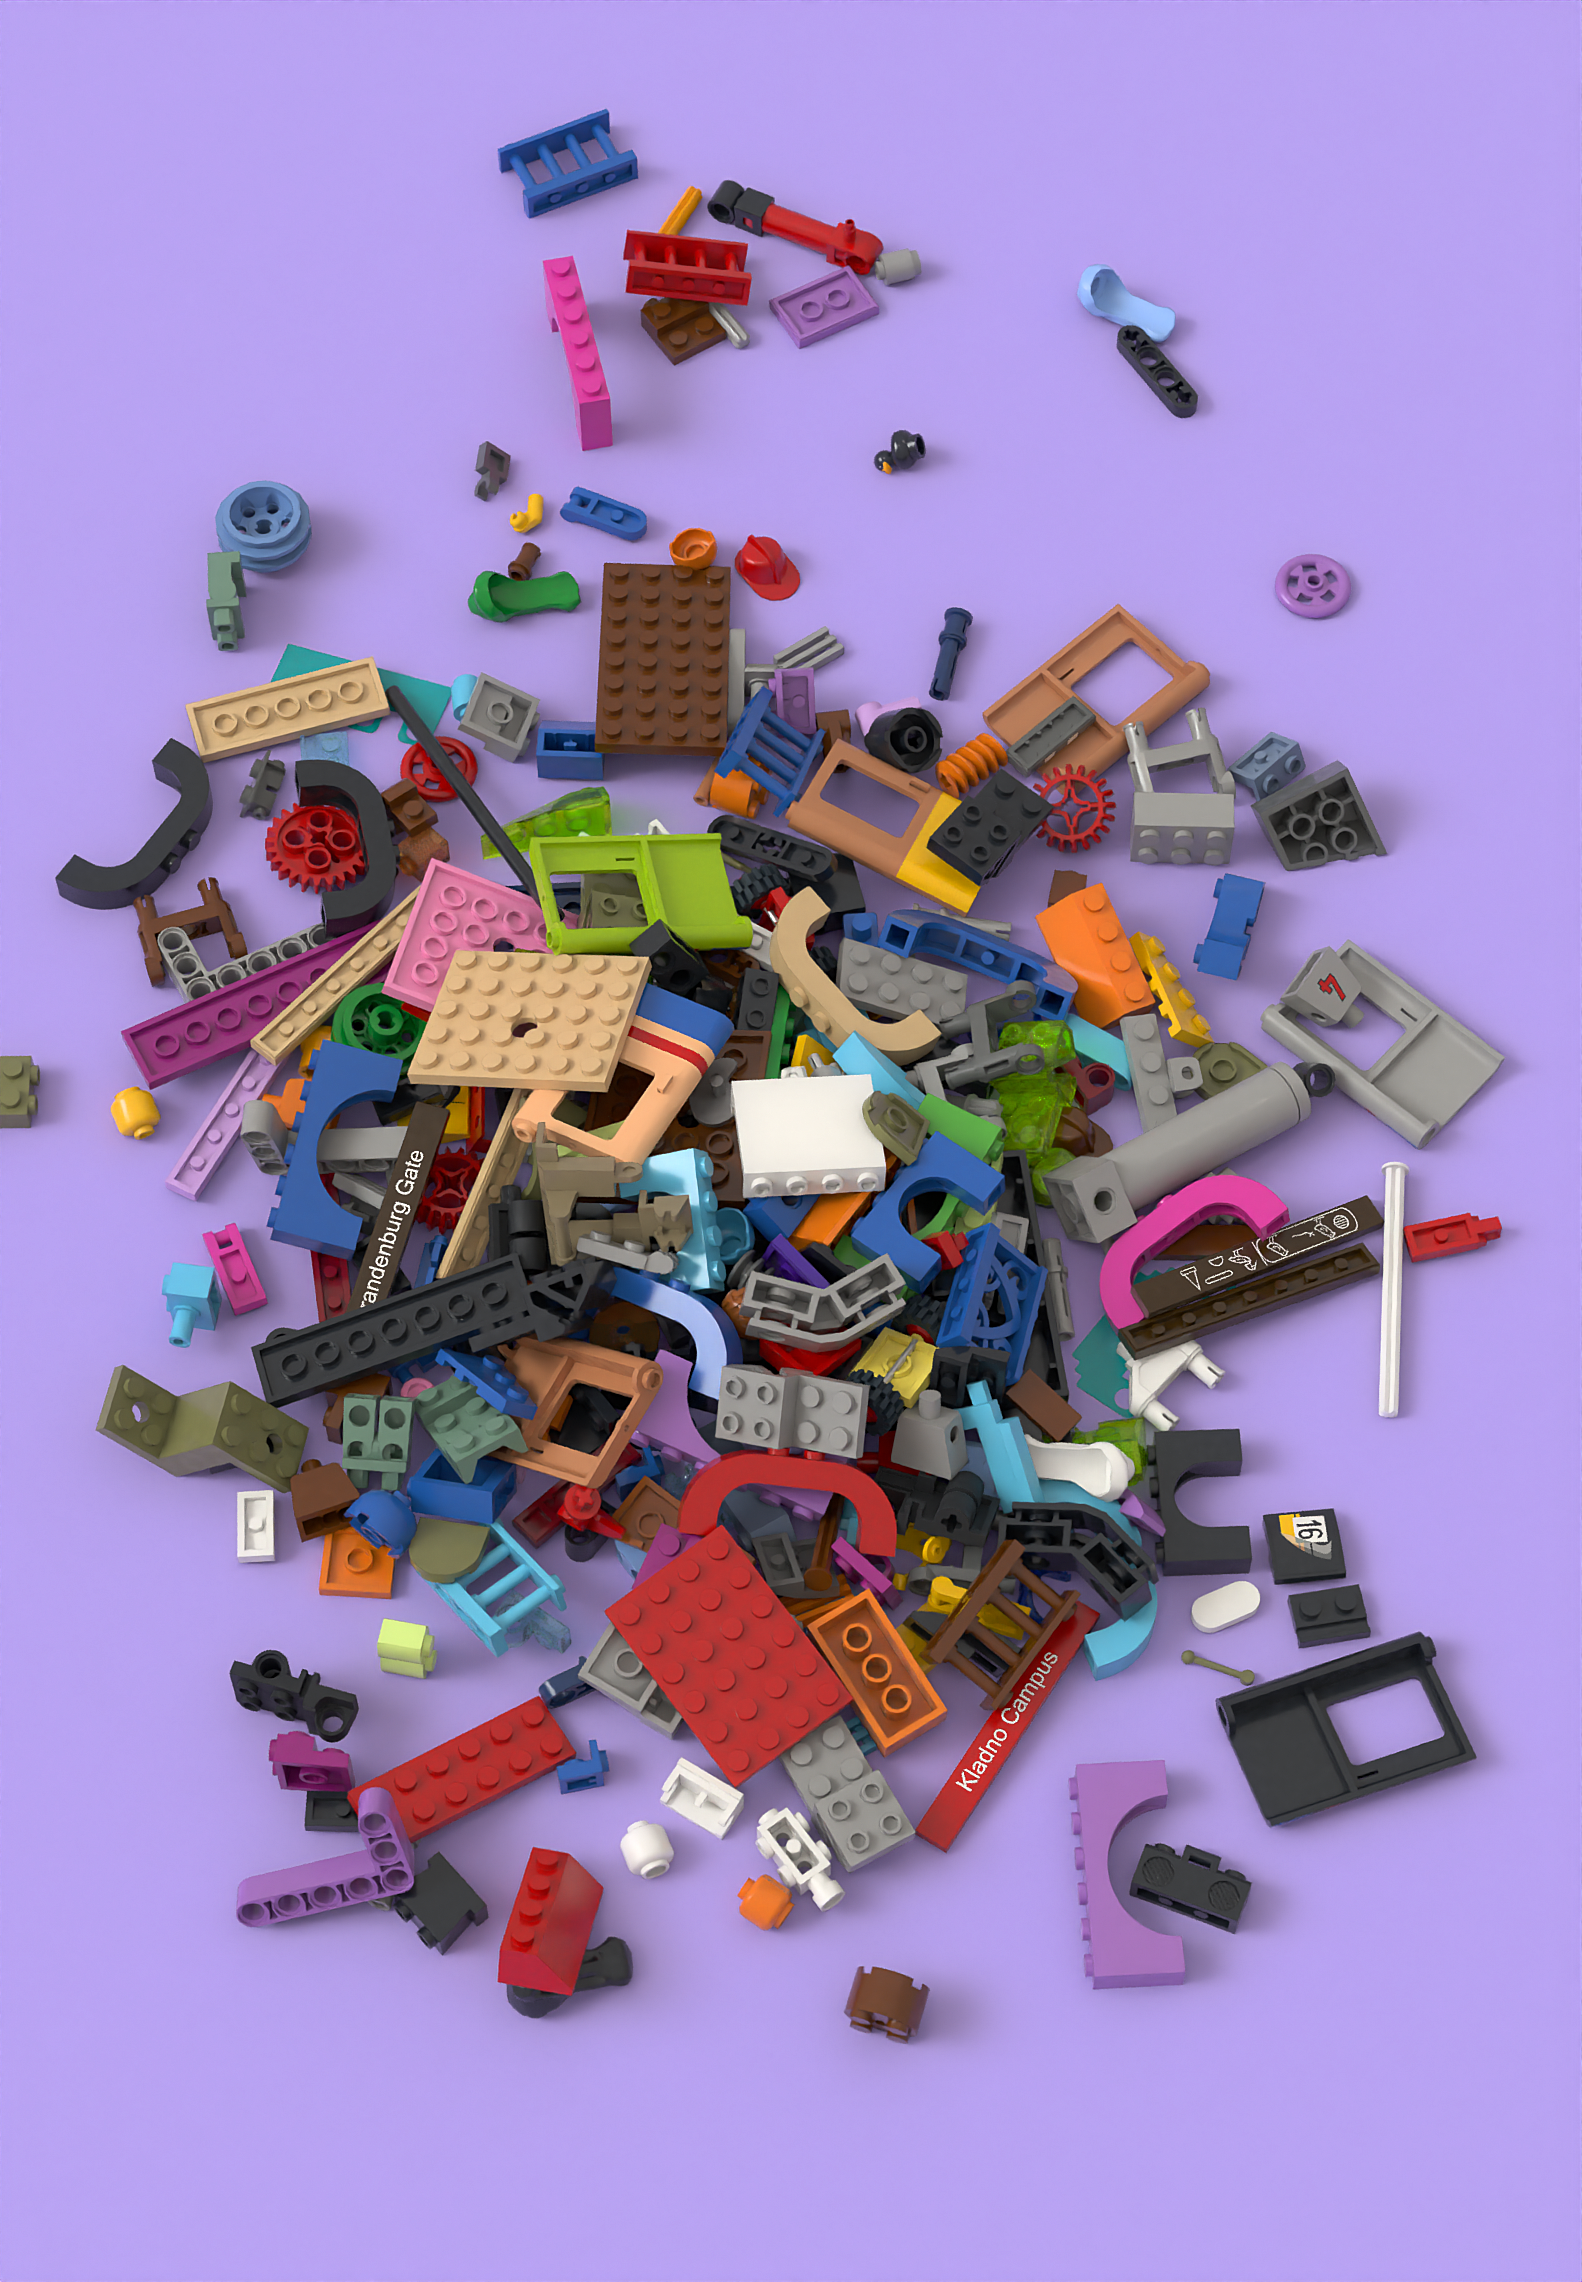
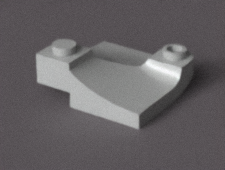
M610 1622L578 1673V1678L624 1707L640 1719V1722L672 1740L683 1723V1718Z

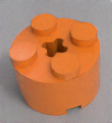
M747 753L749 756L748 760L770 776L772 775L771 770ZM732 769L725 779L715 772L710 793V804L718 810L755 820L760 804L765 805L767 803L770 791L741 770L737 772Z

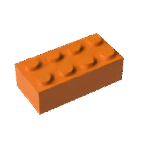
M869 1588L807 1625L806 1636L854 1698L850 1706L876 1743L884 1758L946 1720L947 1708Z

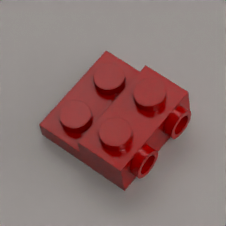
M780 1322V1323L786 1325L787 1327L790 1326V1324ZM843 1326L836 1333H841L848 1329ZM760 1338L759 1355L778 1371H780L781 1367L813 1372V1375L826 1377L861 1349V1340L858 1338L839 1350L816 1353Z

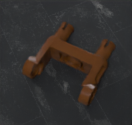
M208 878L210 890L205 879H202L197 884L204 905L159 917L152 896L144 895L146 907L143 906L141 896L133 901V906L140 923L137 933L144 952V961L152 987L165 984L164 977L166 974L157 940L158 935L166 928L178 927L187 934L189 940L222 932L230 958L234 957L237 960L248 955L242 932L238 931L230 904L223 900L219 882L216 878Z

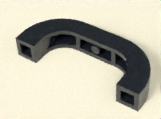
M170 738L152 760L156 779L178 791L181 798L177 806L136 856L118 866L102 867L74 854L55 877L61 897L86 908L98 910L119 909L133 905V901L140 896L141 900H144V895L154 893L170 874H174L179 869L185 855L189 850H194L199 844L200 838L210 822L213 810V799L206 768L200 758L190 748Z
M329 760L295 761L294 782L299 807L317 805L337 807L352 817L358 831L367 876L360 884L353 888L321 892L320 914L325 939L338 938L380 920L392 903L395 890L396 864H400L398 844L393 845L391 839L395 836L394 822L392 818H387L383 799L376 786L358 770Z

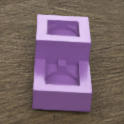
M1126 1487L1122 1495L1117 1499L1120 1505H1122L1119 1512L1140 1529L1163 1537L1166 1528L1160 1516L1153 1508Z

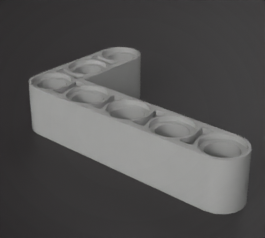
M322 923L315 924L210 972H207L187 934L178 927L164 929L158 935L157 942L164 967L184 1003H188L336 938L325 939ZM187 972H193V973L188 974V975H183V974H185V973H187Z
M262 1100L246 1102L243 1109L241 1139L261 1172L269 1175H287L289 1164L283 1163L288 1143L295 1144L298 1133L291 1130L288 1131L275 1106ZM408 1126L324 1129L317 1145L316 1156L319 1174L393 1171Z

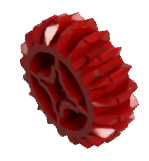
M1066 764L1065 775L1061 774L1058 767H1054L1053 773L1056 778L1051 780L1044 773L1042 779L1047 785L1043 788L1035 783L1033 788L1047 801L1050 794L1057 787L1065 784L1064 797L1060 802L1052 804L1054 808L1050 815L1065 818L1068 835L1060 834L1053 830L1046 819L1040 825L1043 828L1037 832L1036 836L1042 839L1049 834L1046 845L1050 848L1058 840L1059 852H1064L1067 843H1070L1071 852L1077 853V843L1082 842L1084 849L1088 851L1091 849L1088 842L1089 838L1092 837L1097 844H1100L1102 840L1096 833L1101 830L1105 834H1109L1111 831L1103 823L1104 820L1109 822L1115 821V816L1107 814L1106 810L1115 809L1116 803L1105 801V799L1114 795L1113 790L1108 789L1102 792L1101 789L1107 784L1106 779L1102 778L1094 783L1098 774L1097 771L1092 770L1085 777L1084 765H1079L1077 774H1073L1072 765ZM1075 782L1091 788L1096 794L1098 802L1081 801L1078 799ZM1071 798L1077 806L1082 807L1079 812H1076L1077 815L1073 816V825L1070 815L1066 811L1060 810L1064 809L1065 805L1068 806L1067 802L1071 801ZM1098 812L1094 823L1086 831L1078 834L1081 818L1084 815Z
M447 1146L444 1154L439 1155L437 1153L425 1192L432 1182L435 1183L436 1188L432 1191L433 1195L428 1199L425 1197L424 1192L416 1216L418 1224L425 1222L429 1232L438 1227L439 1233L442 1236L447 1229H452L454 1233L467 1203L468 1193L471 1191V1187L474 1185L485 1158L478 1160L475 1151L465 1155V1150L462 1147L456 1153H452L451 1149Z

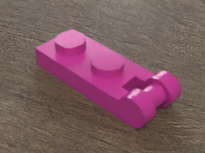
M235 1222L226 1225L225 1230L213 1234L212 1231L202 1234L205 1246L211 1256L234 1315L236 1316L268 1304L267 1297ZM229 1242L231 1243V1246L222 1249L219 1248V1246L227 1244Z

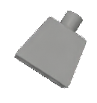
M924 1390L919 1394V1400H917L911 1409L907 1407L898 1419L891 1462L952 1480L968 1463L962 1417L958 1411L941 1406V1394L938 1391Z

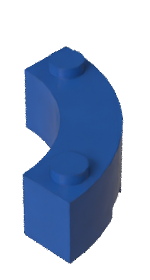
M1225 873L1224 879H1217L1213 895L1214 898H1218L1215 913L1204 944L1198 943L1194 954L1193 963L1198 964V972L1231 980L1238 979L1242 968L1240 966L1241 961L1245 960L1251 940V934L1246 933L1247 926L1253 928L1256 922L1266 882Z

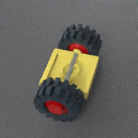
M921 1295L908 1298L901 1314L892 1319L891 1327L895 1329L892 1330L887 1327L883 1329L874 1341V1344L846 1379L848 1382L869 1385L865 1433L868 1430L870 1436H876L877 1434L883 1436L885 1433L887 1434L904 1411L903 1406L911 1409L919 1399V1394L929 1386L935 1349H939L935 1344L945 1312V1308L942 1309L940 1307L941 1302L935 1300L933 1303L931 1302V1297L925 1296L922 1299Z

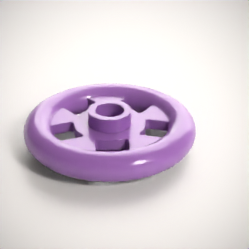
M1305 554L1290 559L1280 568L1275 579V590L1280 602L1291 612L1307 618H1322L1330 616L1344 607L1351 594V581L1346 570L1335 560L1319 554ZM1315 567L1316 571L1304 573L1302 568ZM1331 573L1337 581L1329 583L1325 575ZM1289 578L1298 579L1297 588L1288 587ZM1309 582H1316L1318 585H1311ZM1330 592L1335 598L1327 603L1322 598ZM1302 595L1304 598L1312 600L1310 605L1297 601L1299 596Z

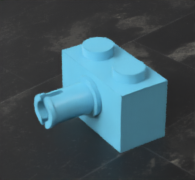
M173 1262L171 1273L164 1276L162 1284V1295L167 1297L166 1310L171 1312L173 1320L172 1331L168 1340L170 1344L176 1347L186 1348L191 1345L194 1328L215 1331L222 1298L214 1267Z

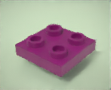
M841 1536L835 1541L831 1548L837 1556L834 1562L840 1567L841 1573H844L845 1577L853 1584L861 1581L860 1586L864 1590L869 1588L881 1607L886 1604L894 1611L903 1602V1599L892 1583L895 1568L889 1558L872 1554L862 1556ZM875 1564L886 1565L883 1574L874 1567Z

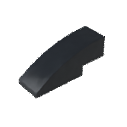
M914 1610L902 1624L928 1643L948 1615ZM990 1630L1015 1652L1019 1653L1022 1649L1004 1636ZM963 1633L955 1643L958 1646L957 1650L967 1659L971 1658L996 1678L1001 1676L1009 1667L1005 1661L971 1633Z

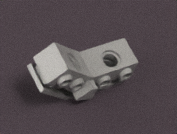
M887 1253L825 1289L751 1271L746 1283L739 1315L751 1318L746 1328V1335L816 1353L839 1350L901 1314L906 1303L903 1298L898 1300L896 1295L901 1293L906 1283ZM881 1300L886 1302V1304L874 1309L866 1316L863 1315L862 1311ZM760 1317H764V1318H768V1319H772V1320H776V1321H780V1322H783V1323L790 1324V1326L787 1327L786 1325H784V1324H782V1323H779V1322H776V1321H771V1320H759V1319H760ZM854 1320L855 1326L844 1332L836 1333L841 1327Z

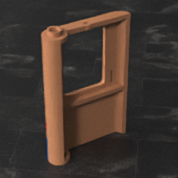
M534 1333L516 1340L517 1344L512 1349H509L507 1344L499 1346L498 1350L507 1358L504 1366L511 1374L516 1376V1381L519 1385L529 1392L528 1396L538 1409L533 1420L509 1415L520 1429L529 1449L527 1452L522 1454L506 1446H501L486 1454V1456L591 1489L601 1486L658 1393L663 1382L661 1366L655 1361L570 1337H562L539 1343L537 1334ZM576 1383L586 1384L633 1398L621 1419L616 1423L614 1431L598 1457L542 1440L545 1431L569 1391Z

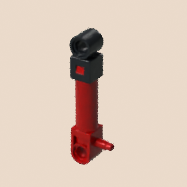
M724 180L707 205L710 215L719 222L731 223L735 218L736 228L760 237L767 232L825 254L826 262L841 268L849 265L854 273L858 275H867L883 251V244L880 239L869 232L857 229L852 219L846 220L845 224L839 222L837 227L776 205L775 197L749 187L745 190L735 181Z

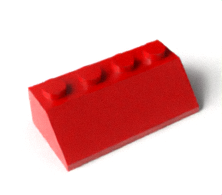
M537 1847L532 1848L500 1946L499 1983L569 1996L573 1995L603 1895V1887L569 1853Z

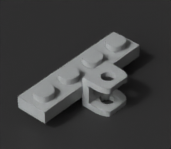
M1155 1013L1123 1017L1119 1021L1143 1133L1177 1116L1174 1100L1188 1097L1203 1084L1199 1061L1196 1058L1179 1057L1165 1061Z

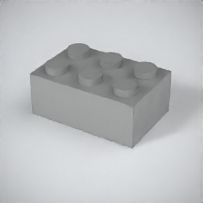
M1134 792L1130 825V862H1141L1144 864L1167 862L1178 865L1187 863L1229 864L1235 828L1234 794Z

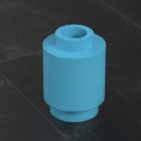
M460 675L455 678L454 684L451 687L453 715L460 722L478 678L475 675Z

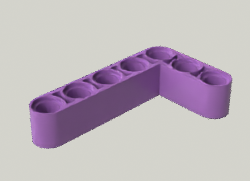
M379 1787L366 1789L360 1794L358 1829L367 1850L244 1879L239 1884L237 1891L236 1917L238 1921L248 1927H259L408 1891L414 1883L415 1856L391 1794Z

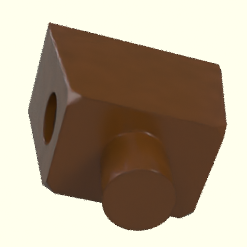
M317 1459L305 1461L301 1466L302 1473L294 1475L290 1479L294 1516L302 1542L350 1527L349 1522L353 1517H345L344 1514L360 1497L359 1492L339 1463L333 1462L322 1466L321 1462Z

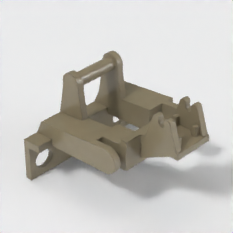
M538 1122L535 1151L551 1264H557L562 1267V1265L577 1259L594 1257L576 1249L579 1237L586 1233L590 1234L591 1230L612 1235L611 1241L624 1244L625 1240L646 1245L645 1251L652 1253V1236L655 1237L662 1252H667L670 1246H675V1251L682 1250L690 1235L693 1234L689 1195L654 1197V1204H648L647 1190H640L639 1213H614L613 1220H570L578 1197H615L617 1183L639 1181L643 1177V1168L635 1162H616L615 1156L559 1157L557 1143H548L545 1122ZM596 1256L597 1260H607Z

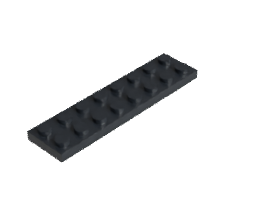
M517 1252L252 1346L251 1350L266 1402L275 1408L283 1407L431 1354L440 1349L467 1341L469 1338L480 1335L478 1328L493 1322L510 1319L509 1316L528 1310L521 1288L528 1286Z

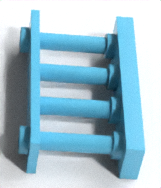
M499 1516L493 1524L478 1522L479 1525L477 1526L490 1528V1538L497 1547L483 1556L475 1572L472 1574L468 1572L463 1576L457 1577L455 1582L435 1583L423 1579L497 1658L509 1650L504 1637L507 1634V1628L549 1599L561 1612L567 1609L563 1597L566 1589L561 1580L555 1574L549 1576L506 1532ZM509 1557L518 1566V1568L480 1595L473 1594L470 1596L466 1592L467 1585L505 1558ZM527 1578L538 1587L536 1591L501 1616L497 1617L494 1615L490 1617L486 1613V1607Z

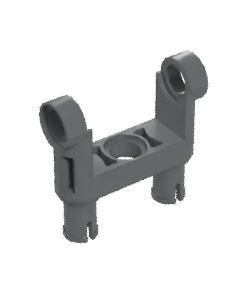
M1024 980L1014 981L1006 987L1005 993L971 1004L967 1007L966 1012L939 1020L940 1030L945 1040L972 1032L974 1049L972 1061L944 1070L946 1081L951 1090L977 1080L981 1083H987L1017 1072L1023 1075H1034L1043 1070L1045 1058L1043 1049L1035 1044L1023 1045V1043L999 1050L996 1023L1028 1013L1027 1010L1036 1004V990L1031 982ZM1017 994L1029 995L1025 1000L1013 999ZM1028 1055H1034L1037 1057L1035 1060L1029 1062L1020 1060L1022 1057Z
M998 1510L991 1530L999 1531L1000 1518H1014L1013 1512L1004 1514L1003 1510ZM964 1545L961 1568L926 1564V1567L911 1569L908 1575V1589L916 1595L929 1596L932 1581L939 1576L949 1578L955 1586L968 1589L984 1568V1565H981L983 1548ZM1006 1575L999 1584L1001 1588L1000 1593L1014 1595L1016 1578L1013 1575Z

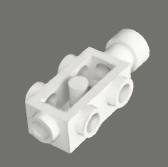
M787 1807L780 1812L776 1808L766 1812L759 1819L760 1826L757 1827V1840L755 1841L761 1854L767 1860L772 1857L779 1867L777 1869L778 1875L788 1888L794 1886L800 1895L810 1889L814 1894L812 1899L821 1911L834 1907L845 1896V1891L836 1880H831L828 1877L831 1875V1864L829 1861L832 1859V1855L827 1846L821 1840L816 1843L813 1842L807 1834L810 1831V1826L801 1813L797 1812L793 1815ZM785 1838L788 1842L785 1847H781L777 1840ZM809 1867V1871L803 1875L800 1873L799 1868Z

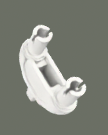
M1194 1340L1134 1361L1121 1341L1117 1345L1116 1352L1127 1361L1125 1367L1130 1371L1129 1411L1135 1417H1145L1160 1431L1174 1430L1180 1421V1418L1158 1402L1157 1398L1183 1370L1191 1371L1208 1385L1210 1389H1213L1216 1386L1215 1382L1218 1384L1225 1375L1223 1369L1221 1370L1202 1354L1203 1349H1201V1345Z

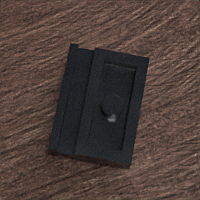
M1359 1584L1288 1595V1607L1294 1631L1297 1635L1299 1649L1370 1637L1371 1630L1368 1626L1367 1614Z

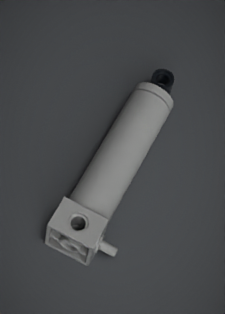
M1283 1062L1274 1063L1098 1158L1080 1156L1042 1176L1067 1239L1100 1243L1106 1256L1115 1243L1112 1236L1138 1222L1134 1212L1308 1119L1311 1114L1310 1098L1324 1097L1332 1092L1336 1081L1334 1071L1327 1064L1302 1062L1293 1067V1069ZM1312 1073L1314 1074L1315 1078L1313 1086H1311L1310 1077Z

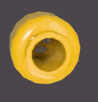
M135 1086L115 1095V1101L112 1103L110 1110L119 1132L124 1136H134L136 1140L152 1135L155 1132L153 1127L161 1119L152 1094Z

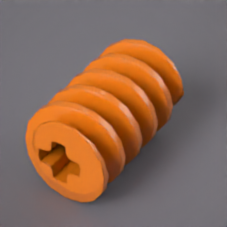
M981 733L976 736L975 740L967 742L965 747L958 748L955 753L948 755L945 760L939 761L935 766V775L943 792L958 799L959 792L963 794L969 792V785L972 787L979 785V778L986 780L989 778V772L993 774L998 772V764L1002 767L1007 766L1008 756L1004 748L994 737Z

